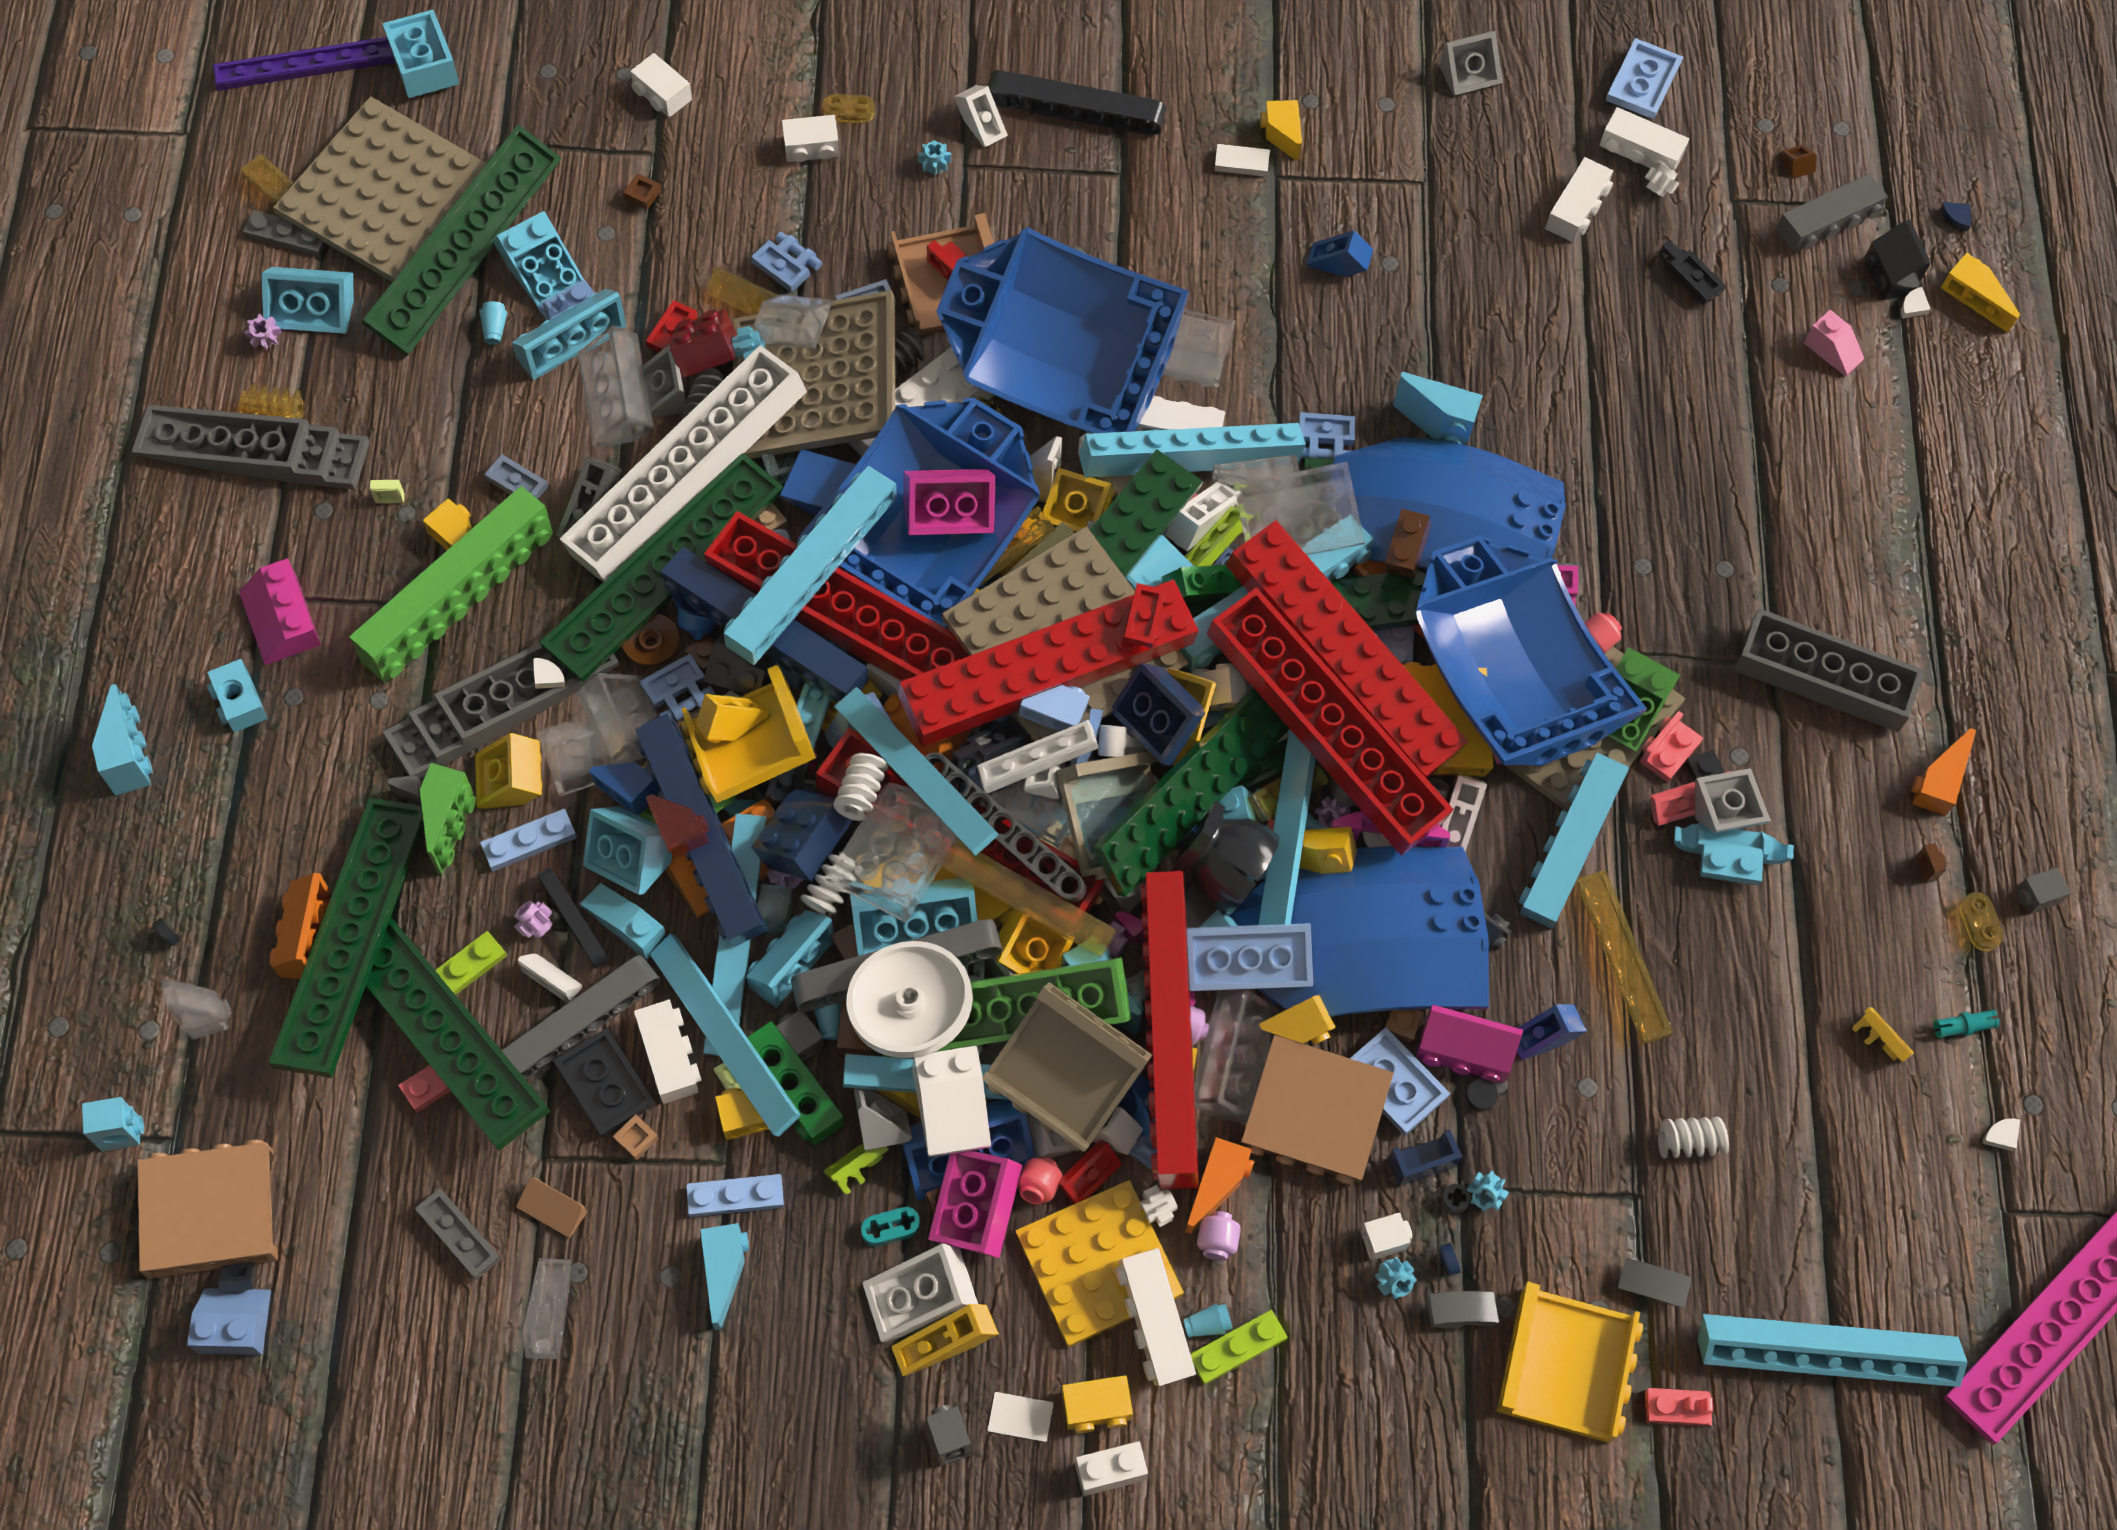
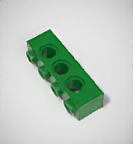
M1226 565L1181 567L1161 577L1162 583L1175 580L1185 603L1213 600L1215 597L1230 595L1243 587Z
M772 1021L747 1037L764 1063L769 1057L774 1056L780 1059L776 1066L767 1067L781 1087L788 1080H794L798 1083V1086L793 1090H783L801 1114L795 1121L797 1124L794 1126V1129L804 1142L809 1139L812 1145L816 1146L844 1126L843 1115ZM806 1104H812L816 1107L812 1114L806 1115L800 1112L801 1107Z

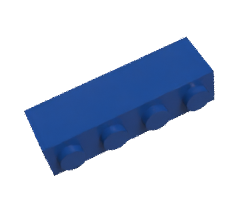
M1001 1099L987 1103L986 1109L991 1147L970 1151L1010 1159L1021 1164L1023 1169L1029 1159L1036 1157L1026 1114L1015 1109L1011 1104V1100ZM922 1123L910 1126L912 1139L909 1142L901 1143L917 1200L925 1199L924 1193L942 1185L950 1154L928 1157Z

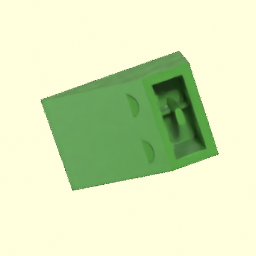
M1628 647L1616 670L1647 709L1643 714L1608 736L1637 752L1678 681L1680 674Z
M431 763L420 787L427 852L437 873L443 875L446 866L449 867L453 861V848L456 841L463 837L465 831L464 822L467 814H471L475 808L476 797L465 772Z

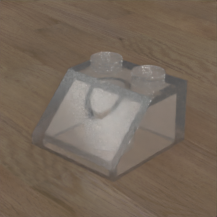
M564 722L537 732L559 796L595 785L589 770L595 766L612 765L597 725Z

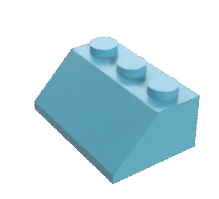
M270 267L262 272L263 318L267 320L272 316L276 321L274 326H279L280 329L346 334L354 301L353 273Z
M619 806L590 809L583 866L638 895L644 894L671 863L675 833Z
M805 910L800 916H794L788 923L787 931L780 939L778 937L769 944L766 950L767 954L761 961L756 960L749 967L746 977L748 987L773 1007L777 1008L793 990L791 978L796 974L809 971L832 945L831 934L834 931L832 920L829 917Z

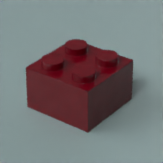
M725 308L719 311L712 309L702 314L700 318L694 320L684 319L677 323L674 327L669 350L683 378L734 360L735 351L732 337H736L737 333Z

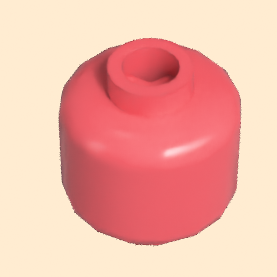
M1596 612L1584 622L1604 654L1621 639L1620 630L1622 627L1608 612L1605 614Z
M1049 1157L1029 1159L1020 1173L1017 1185L1020 1196L1028 1203L1034 1205L1050 1202L1059 1188L1058 1183L1062 1173L1057 1167L1056 1162Z

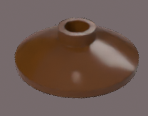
M656 613L622 647L627 657L637 664L644 666L659 665L669 660L677 651L680 642L679 631L670 618ZM650 641L657 643L654 646H647V643Z

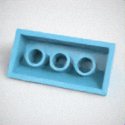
M604 289L599 293L590 295L578 305L567 308L564 313L552 320L543 322L531 332L520 335L517 340L512 342L517 360L530 377L535 380L625 328L626 321L621 297L616 291Z
M970 876L850 893L858 956L896 943L908 942L978 921L974 888Z

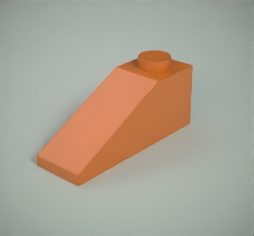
M1970 728L1933 762L1922 776H1916L1911 788V792L1915 793L1912 804L1945 816L1950 812L1957 801L1976 730Z
M1216 1137L1185 1230L1186 1233L1192 1234L1200 1226L1203 1218L1210 1216L1240 1187L1243 1177L1249 1179L1254 1161L1249 1159L1252 1149Z

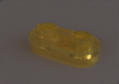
M831 94L823 101L824 116L835 115L836 122L866 123L875 116V103L872 98L865 95Z
M1973 892L1968 894L1960 904V913L1970 940L1977 949L1992 951L2001 944L2004 938V933L1992 901L1983 893ZM1974 903L1980 904L1982 909H1978ZM1985 930H1989L1993 937L1988 936Z

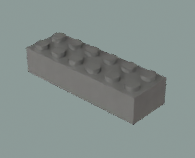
M1758 608L1749 624L1733 671L1896 732L1901 730L1910 717L1924 673V669L1760 608Z

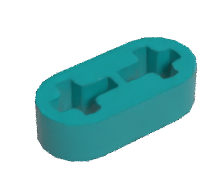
M909 1207L872 1215L862 1223V1238L866 1244L872 1247H880L909 1239L918 1233L920 1217L913 1208ZM907 1216L909 1220L915 1221L911 1223V1229L905 1230L902 1225L897 1227L892 1225L901 1223V1217ZM877 1224L878 1228L889 1226V1229L880 1232L879 1238H874L873 1234L866 1233L871 1231V1225Z

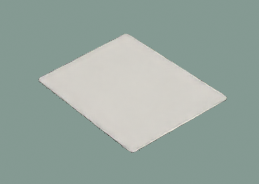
M995 1392L988 1431L1046 1442L1053 1402Z

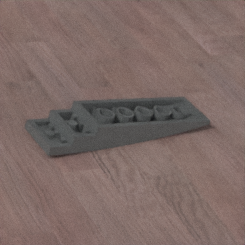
M147 405L132 454L224 473L356 490L370 441L367 436L341 434L336 427L309 425L306 419Z
M539 643L435 693L434 701L409 712V719L384 730L383 736L408 776L416 775L418 778L426 775L431 763L444 766L479 748L617 667L619 661L613 654L582 683L546 652ZM534 658L545 659L555 664L564 676L565 687L535 689Z

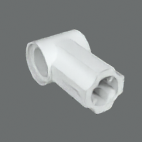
M1100 725L1098 755L1119 757L1125 756V754L1145 752L1147 749L1127 727Z

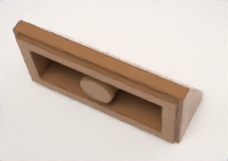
M533 1176L529 1179L516 1206L517 1209L569 1239L587 1213L583 1205Z

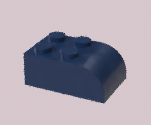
M1141 662L1113 704V711L1111 712L1161 764L1165 765L1173 764L1205 715V710L1199 702L1163 667Z
M796 789L786 796L751 848L768 869L812 881L852 822V819L844 817L836 811L833 805L836 797L808 789Z

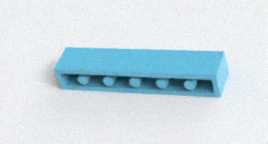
M1596 753L1592 761L1586 759L1579 774L1584 777L1581 786L1575 784L1567 799L1572 802L1568 812L1562 810L1555 826L1560 827V830L1556 837L1550 835L1543 849L1548 855L1544 863L1537 862L1530 876L1536 880L1531 889L1525 887L1518 902L1523 905L1519 914L1553 929L1629 770L1628 766L1600 753Z

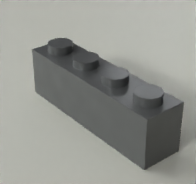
M1869 173L1783 213L1776 230L1794 253L1803 248L1807 250L1822 239H1831L1839 231L1846 228L1852 229L1867 218L1873 219L1882 213L1888 196Z

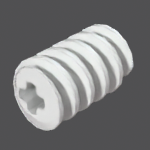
M860 753L851 757L850 766L847 767L846 776L842 780V786L839 788L838 797L835 798L833 805L836 811L844 817L865 821L866 815L864 813L872 811L873 806L871 803L875 802L877 798L874 792L880 790L881 785L879 782L884 780L885 775L883 772L887 771L889 765L882 758L875 755Z
M838 852L840 856L833 854L828 856L833 866L826 864L821 866L826 876L815 875L814 879L819 886L808 885L807 889L812 896L802 894L800 897L804 904L826 916V912L837 913L832 903L843 904L844 900L839 895L840 892L850 894L851 890L846 883L858 882L853 875L854 871L859 873L865 872L861 866Z
M1702 1117L1698 1121L1695 1118H1688L1687 1121L1678 1118L1674 1122L1671 1119H1664L1661 1123L1658 1145L1659 1152L1663 1158H1667L1668 1149H1671L1674 1158L1679 1157L1680 1149H1683L1686 1158L1691 1157L1693 1148H1695L1698 1157H1703L1705 1148L1708 1149L1711 1157L1716 1155L1717 1147L1720 1148L1722 1156H1726L1729 1152L1727 1130L1724 1122L1719 1117H1713L1711 1120L1707 1117Z

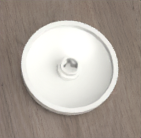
M908 941L887 946L875 952L860 965L849 984L846 1005L854 1031L867 1046L887 1056L913 1058L941 1049L960 1033L972 1009L973 993L968 974L956 956L932 943Z

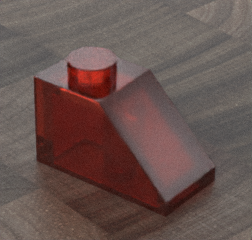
M654 795L646 797L666 847L676 858L710 842L706 834L710 829L702 814L698 816L689 807Z

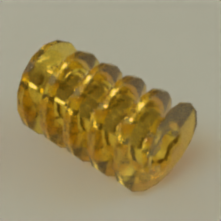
M252 383L249 391L243 390L241 393L239 411L246 414L302 419L303 400L301 398V391L295 390L293 397H291L290 389L285 388L282 395H280L279 388L274 386L271 394H269L267 385H263L260 392H258L257 385Z

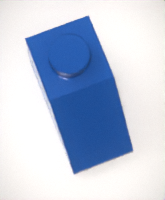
M1353 230L1314 242L1307 265L1311 268L1341 276H1351L1367 271L1373 248Z
M635 762L595 766L589 770L595 786L628 811L638 816L658 796V792L661 791L658 782H654L650 777L647 767L643 769Z
M1556 1004L1519 1026V1029H1523L1517 1051L1521 1060H1526L1564 1046L1586 1033L1587 1030L1575 1005Z

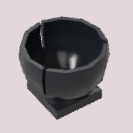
M1215 800L1198 824L1185 838L1171 871H1183V874L1186 871L1190 872L1198 895L1213 909L1228 915L1236 910L1256 885L1246 878L1247 874L1259 881L1279 845L1280 837L1268 826L1250 818L1225 819L1223 817L1225 806Z

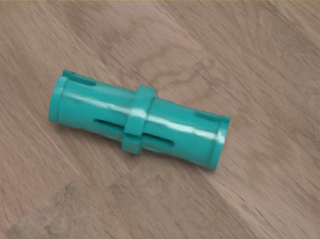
M1994 1009L1973 1014L1962 1012L1956 1017L1935 1019L1933 1021V1029H1940V1031L1935 1032L1938 1039L1958 1034L1970 1036L1975 1031L1997 1029L1999 1027V1018L1992 1019V1017L1998 1015Z

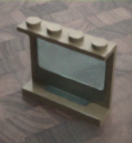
M1149 751L1075 764L1056 771L1082 878L1092 875L1095 876L1096 881L1108 878L1093 846L1155 786L1150 765L1159 763V761ZM1180 849L1170 851L1160 862L1161 866L1173 864Z

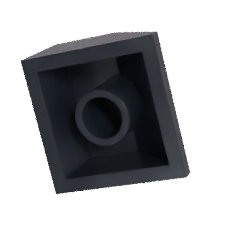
M1910 219L1903 221L1872 241L1864 256L1865 265L1870 269L1875 279V286L1881 292L1884 300L1906 296L1914 289H1917L1931 264Z
M724 625L710 653L704 682L743 694H748L770 684L771 678L767 669L775 666L776 659L770 655H763L755 665L751 664L726 647Z

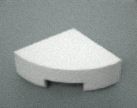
M1922 287L1914 289L1906 296L1901 308L1902 318L1928 315L1930 306Z
M534 658L535 689L565 687L564 676L555 664L545 659Z
M2004 1119L1997 1122L1986 1132L1982 1144L2014 1151L2017 1148L2020 1120Z

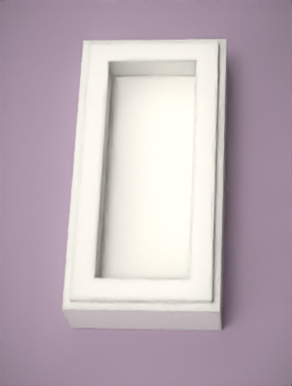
M1217 144L1214 171L1267 177L1270 150Z

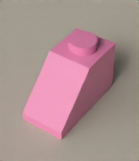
M1831 310L1812 326L1804 342L1805 345L1845 377L1864 360L1852 327Z

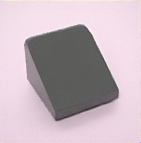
M418 776L387 779L394 796L422 806L420 796L422 784Z

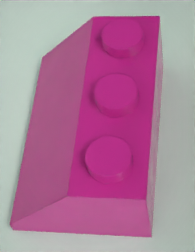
M988 469L903 471V501L909 535L994 533L995 475Z
M287 558L259 568L241 588L239 593L264 664L267 665L321 646L297 576L289 559Z
M1432 1005L1423 1024L1415 1058L1422 1059V1062L1429 1066L1437 1067L1443 1065L1450 1067L1452 1071L1458 1074L1469 1075L1471 1073L1482 1076V1079H1487L1492 1083L1505 1082L1510 1074L1523 1029Z
M975 1151L950 1154L928 1240L999 1258L1022 1165L1007 1158Z

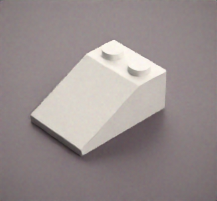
M977 1046L933 1052L924 1056L914 1057L912 1072L928 1157L991 1147L983 1077Z
M943 1243L862 1282L880 1341L883 1343L921 1331L968 1304H978L960 1248Z

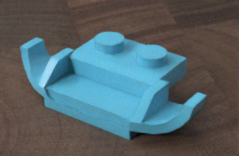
M1701 823L1692 824L1684 829L1680 827L1675 828L1674 844L1683 851L1701 854L1700 877L1759 886L1762 882L1763 864H1783L1793 859L1794 845L1781 844L1775 838L1761 831L1752 832L1735 829L1713 833Z

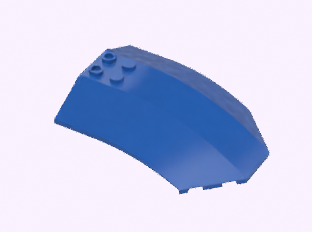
M1029 227L1021 230L1019 234L1009 239H1002L984 247V250L979 253L957 260L936 312L968 383L1025 409L1088 433L1136 431L1152 402L1172 352L1188 298V290L1100 260L1044 236Z
M964 398L963 402L946 403V400L924 402V406L908 407L906 404L896 405L891 416L860 461L797 538V543L803 535H809L815 528V523L820 515L828 513L832 508L835 498L840 493L844 494L847 491L853 477L859 472L862 473L867 466L872 467L896 483L897 498L838 568L947 629L948 626L941 618L942 613L974 594L1008 547L1040 497L1039 488L1036 486L1033 477V467L1029 452H1026L1023 441L1022 427L975 398ZM988 469L995 475L994 533L908 534L903 501V471Z
M1403 437L1337 455L1333 461L1322 497L1327 508L1331 507L1338 519L1336 521L1337 525L1353 516L1371 535L1374 541L1371 550L1372 554L1368 560L1386 561L1401 509L1429 515L1431 528L1418 567L1423 570L1428 569L1434 550L1479 535L1490 538L1489 543L1507 548L1509 544L1530 551V556L1542 560L1548 557L1552 558L1566 506L1564 482L1515 461L1462 444Z
M1481 535L1432 552L1415 613L1429 650L1448 688L1461 709L1503 765L1540 766L1595 745L1646 711L1647 708L1605 656L1583 622L1557 567L1558 560L1549 557L1542 560L1530 556V551L1509 544L1507 548L1489 543L1490 538ZM1478 668H1487V676L1482 674Z
M1393 846L1357 848L1351 872L1320 874L1299 868L1291 924L1311 923L1313 986L1258 988V991L1275 1005L1280 1004L1287 1010L1313 996L1319 995L1330 1017L1373 1011L1431 1009L1432 1005L1447 1009L1489 1008L1488 933L1479 881L1463 847L1414 846L1403 856ZM1266 879L1245 898L1233 913L1229 914V917L1238 926L1259 925Z

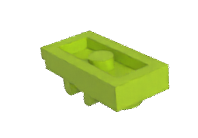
M861 1143L823 1172L828 1178L835 1181L843 1193L849 1194L851 1191L847 1187V1178L849 1176L855 1177V1180L862 1185L865 1179L859 1169L877 1164L883 1158L882 1154L889 1149L885 1146L865 1150L864 1144Z

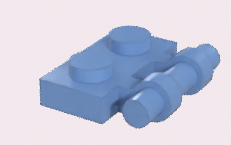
M779 232L775 240L780 244L776 245L768 240L751 256L752 264L792 293L810 276V271L807 267L811 266L818 270L822 266V261L816 257V253L811 249H805L799 245L798 240L792 235L787 236L785 233ZM792 252L797 256V258L794 259L788 253Z
M1300 412L1299 425L1305 442L1309 443V448H1304L1301 458L1335 459L1337 455L1350 452L1343 450V445L1353 446L1355 416ZM1318 443L1334 444V449L1318 448Z
M691 654L639 681L641 688L654 708L664 703L667 705L668 710L660 713L659 716L668 713L675 721L684 717L682 708L686 707L687 711L695 707L701 708L705 694L715 695L711 686L702 691L698 688L697 685L704 682L705 676ZM686 691L690 693L691 697L680 703H677L674 699Z

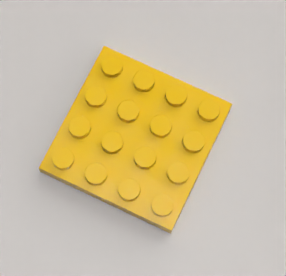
M1130 1180L1015 1230L1018 1241L1068 1348L1134 1318H1130L1126 1310L1125 1299L1129 1298L1125 1285L1120 1286L1115 1268L1119 1267V1259L1159 1248L1174 1300L1184 1295L1153 1227L1145 1217V1211L1141 1210L1139 1206L1140 1200Z

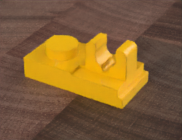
M1872 1007L1864 1011L1866 1014L1852 1028L1857 1032L1862 1027L1871 1026L1870 1036L1864 1042L1871 1044L1881 1037L1885 1043L1882 1046L1883 1050L1894 1061L1899 1058L1904 1062L1914 1054L1909 1046Z

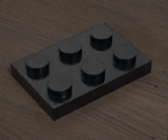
M607 1028L553 1060L602 1139L625 1125L635 1114L639 1116L656 1105L654 1099Z

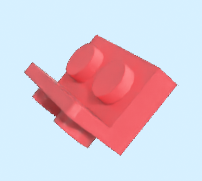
M1680 711L1673 718L1667 716L1658 728L1661 733L1656 738L1650 736L1641 748L1645 753L1640 763L1667 783L1703 740L1702 736L1680 721L1684 715Z

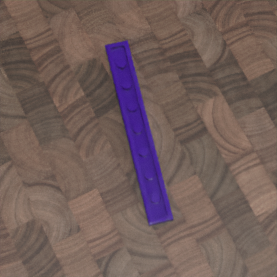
M387 37L218 63L213 64L216 88L218 91L396 62Z

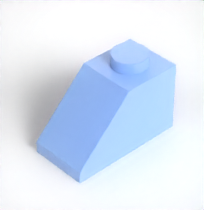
M1060 685L1023 699L1018 716L1060 732L1081 722L1090 696L1078 687Z

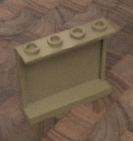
M1049 982L1042 988L1024 1019L990 1069L983 1075V1081L987 1083L986 1087L994 1094L999 1096L1003 1094L1009 1098L1015 1109L1024 1114L1030 1113L1037 1118V1123L1043 1129L1049 1132L1055 1131L1064 1138L1063 1142L1073 1150L1078 1151L1080 1149L1085 1152L1147 1064L1152 1054Z

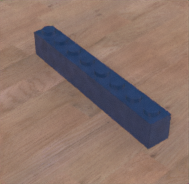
M684 547L661 570L663 586L670 594L683 597L690 607L696 611L701 609L719 626H726L731 619H736L742 612L745 602L750 597L754 598L756 594ZM794 619L763 654L764 656L770 655L775 658L786 671L791 672L793 670L799 674L802 680L809 686H817L822 689L825 695L836 703L847 696L855 687L861 691L869 682L866 666Z
M666 713L635 728L639 739L635 740L637 748L642 756H647L650 765L646 766L648 773L654 782L658 781L661 787V791L658 792L659 798L664 807H669L673 817L669 818L670 823L676 834L681 833L685 843L681 844L682 850L686 858L694 862L696 870L693 871V875L700 887L704 886L708 896L704 899L710 912L717 914L720 923L716 924L721 938L724 941L728 939L733 945L738 946L768 931L709 795H706L699 782L700 775L695 768L675 720Z

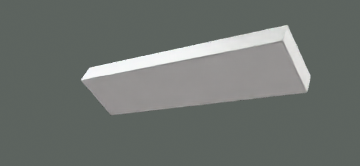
M1087 720L977 765L983 789L986 793H990L1099 747L1092 725Z

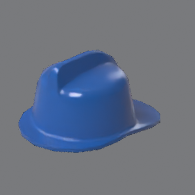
M679 595L673 596L677 606V623L679 627L688 631L696 641H700L703 635L714 631L717 624L710 619L707 613L701 609L700 611L694 610L683 597Z
M1140 1073L1117 1107L1123 1108L1143 1128L1140 1136L1145 1137L1150 1133L1151 1122L1148 1113L1149 1092L1154 1090L1150 1089V1083Z

